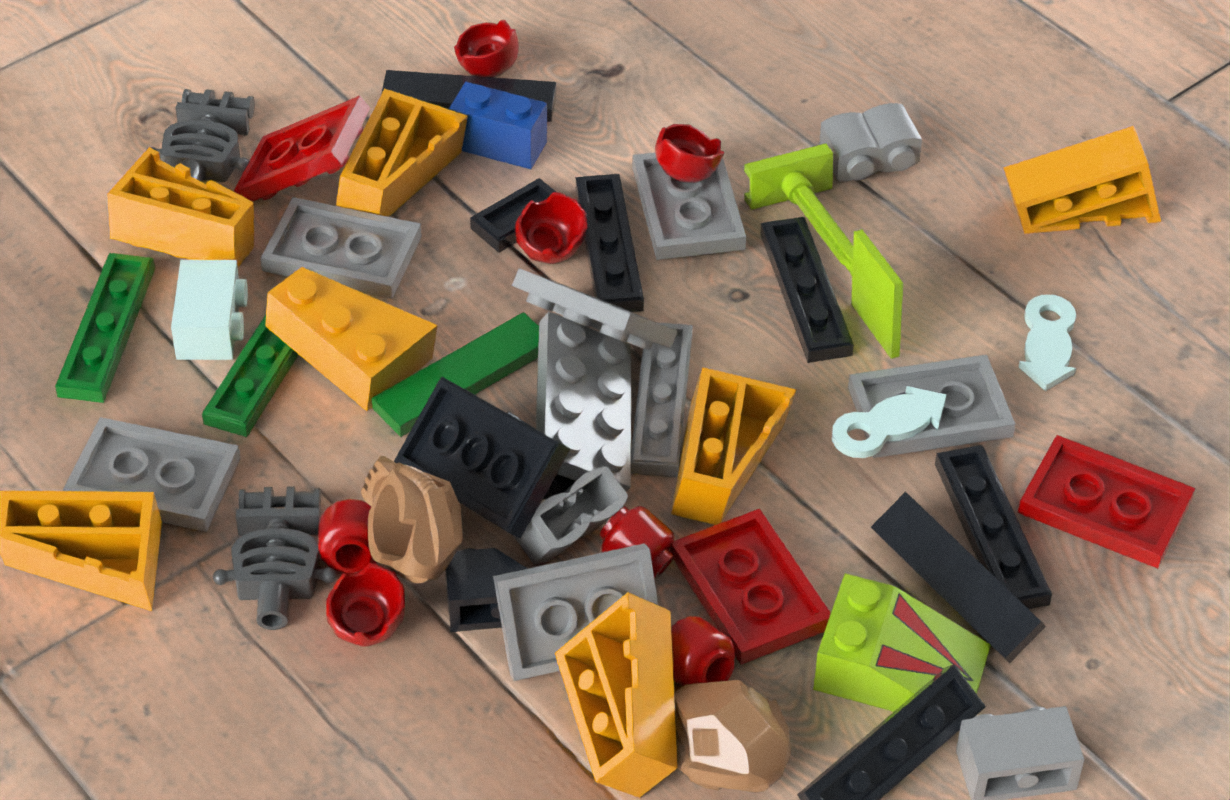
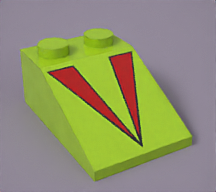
M845 573L817 653L813 690L894 712L944 668L955 664L977 694L991 644L895 586Z

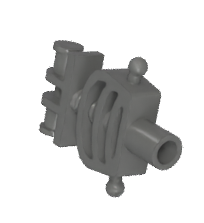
M185 89L182 95V102H177L175 107L177 123L170 125L165 130L162 149L151 148L158 151L162 161L175 168L176 165L181 163L190 168L191 177L201 182L204 180L226 182L236 167L240 171H244L249 164L247 158H240L237 134L248 135L250 130L248 119L253 117L255 99L253 96H248L247 98L234 97L233 92L227 91L224 92L222 99H216L214 90L206 89L204 93L191 92L190 89Z
M287 486L286 496H274L273 487H264V492L239 490V509H236L238 535L241 537L234 542L231 549L233 570H216L213 574V581L217 585H224L229 581H235L239 600H258L256 621L264 629L278 630L285 627L288 622L289 599L312 598L318 579L326 583H333L337 579L335 569L331 567L320 569L318 543L315 538L310 536L318 535L321 513L320 488H315L314 491L296 492L295 486Z

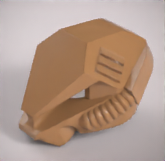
M380 455L370 468L364 480L366 483L361 489L362 497L371 506L368 517V542L371 556L376 562L386 565L409 582L424 583L438 580L463 541L461 505L449 481L425 473L415 467L395 463L389 458Z
M740 680L687 684L674 693L677 767L683 774H686L690 782L712 790L726 788L747 792H762L781 779L791 756V743L788 726L776 699L769 701L768 698L763 697L752 687H747Z

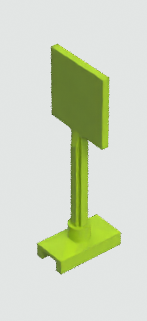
M825 143L744 164V172L750 179V192L744 193V200L750 209L753 210L787 200L798 205L839 262L850 272L852 276L851 305L889 357L891 359L900 357L903 300L902 280L863 229L854 231L852 245L814 194L832 189L833 152Z

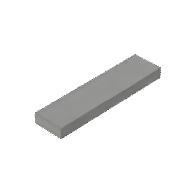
M659 323L677 330V334L671 348L654 342L650 351L643 348L631 448V474L677 478L680 464L693 325Z

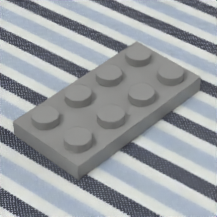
M548 311L539 322L536 430L571 449L557 474L576 481L592 469L608 467L625 492L630 489L631 344Z

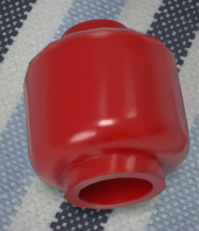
M356 499L337 501L327 507L320 518L318 550L321 559L326 565L337 572L352 574L363 570L369 563L377 564L369 550L368 517L371 506L367 502Z
M623 506L608 520L599 533V537L603 539L601 553L645 544L649 547L655 579L669 567L675 558V555L669 551L675 538L674 532L643 506H636L630 510Z
M688 616L675 622L671 626L673 680L682 687L687 684L728 681L733 673L735 662V648L731 639L698 616Z

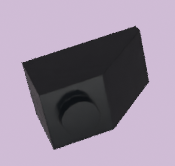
M468 548L457 551L445 570L450 632L502 628L493 576L528 568L496 548Z

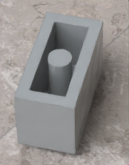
M1066 706L1048 709L1034 707L1024 712L996 716L982 714L972 719L962 720L956 753L971 800H1007L1077 790L1085 759Z

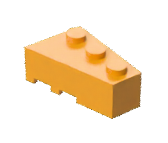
M384 88L340 175L336 206L387 217L391 216L461 153L468 116Z
M1134 126L1003 167L1024 234L1075 230L1080 228V223L1105 221L1107 227L1120 226L1121 219L1145 217L1147 223L1161 222L1149 164Z
M151 147L140 156L107 193L110 239L189 260H237V267L242 264L254 248V202L213 180L204 184L191 177L190 168L181 163L176 165L175 168L161 161L159 152Z
M304 267L299 268L271 289L267 296L265 326L366 411L372 408V397L413 375L433 359L438 325Z
M702 367L690 404L671 515L714 525L721 523L782 430L797 389Z
M0 491V554L6 566L152 611L162 520L154 492Z
M627 592L556 651L555 656L595 781L640 798L678 768L670 610Z

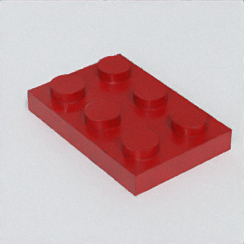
M359 95L263 136L233 192L252 202L261 198L262 200H268L280 190L293 185L300 187L306 184L312 177L325 172L328 174L337 172L347 163L349 159L348 152L354 140L362 133V125L371 108Z
M1056 435L1020 500L1018 513L1158 569L1192 502L1196 488Z
M760 508L673 541L670 552L675 555L674 562L717 629L731 639L735 648V657L740 665L825 632L831 612Z

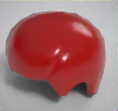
M500 20L498 24L485 22L471 25L459 36L454 50L459 64L470 75L497 77L504 74L514 65L518 58L519 42L516 30L512 29L506 20Z
M672 124L666 128L663 127L655 144L656 159L663 171L680 182L697 183L708 179L716 171L725 154L721 150L720 139L710 140L703 131L689 124Z
M553 192L547 199L540 202L531 200L522 210L515 223L516 242L527 256L534 261L548 264L564 262L575 255L584 241L588 228L586 212L576 199L560 192Z
M375 563L367 564L363 570L356 573H343L326 599L328 624L338 638L358 646H372L388 640L398 629L405 615V587L395 572Z

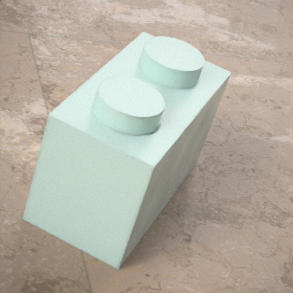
M180 260L171 324L176 360H233L235 341H242L244 336L243 313L239 312V307H246L248 301L247 279H239L237 260Z

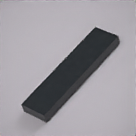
M386 70L382 92L385 88L449 109L464 83L469 82L546 102L547 122H552L556 98V82Z
M620 174L575 177L577 200L587 216L588 228L584 239L595 298L630 312L644 311V297Z
M805 217L761 223L760 235L807 363L853 356L854 343Z
M983 445L936 453V469L977 560L1028 609L1050 605L1052 592Z
M906 491L871 526L901 558L1009 663L1046 627L1040 619Z
M956 665L947 666L800 791L797 796L800 800H880L960 730L962 720L974 718L986 706Z

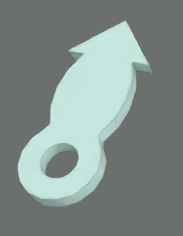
M1056 295L1034 297L1028 302L1024 314L1025 322L1031 330L1027 335L1024 348L1027 362L1019 361L1018 367L1044 391L1073 376L1076 371L1074 367H1067L1072 353V342L1068 332L1074 327L1076 311L1069 301ZM1053 311L1061 318L1050 321L1044 319L1040 313Z
M906 386L907 394L886 398L876 404L870 412H851L839 417L832 428V442L835 448L842 454L852 458H866L880 452L887 441H900L913 437L922 432L930 423L938 430L947 394ZM854 429H861L866 431L870 437L866 440L857 441L849 437L848 432Z

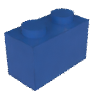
M465 82L449 107V110L468 116L462 146L463 152L532 169L547 143L546 102Z

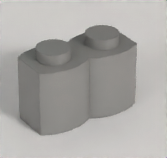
M889 103L873 107L862 114L856 112L842 113L821 122L819 145L826 143L832 150L833 173L836 179L839 181L863 180L878 171H903L920 162L922 138L903 104Z
M608 467L592 469L577 479L564 493L554 495L543 501L537 508L521 539L516 536L514 537L533 564L546 563L559 556L578 538L594 532L622 508L628 498V494Z

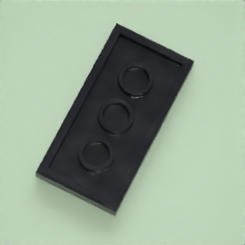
M441 377L394 462L415 467L425 473L449 481L461 504L506 532L521 539L571 449L448 379Z

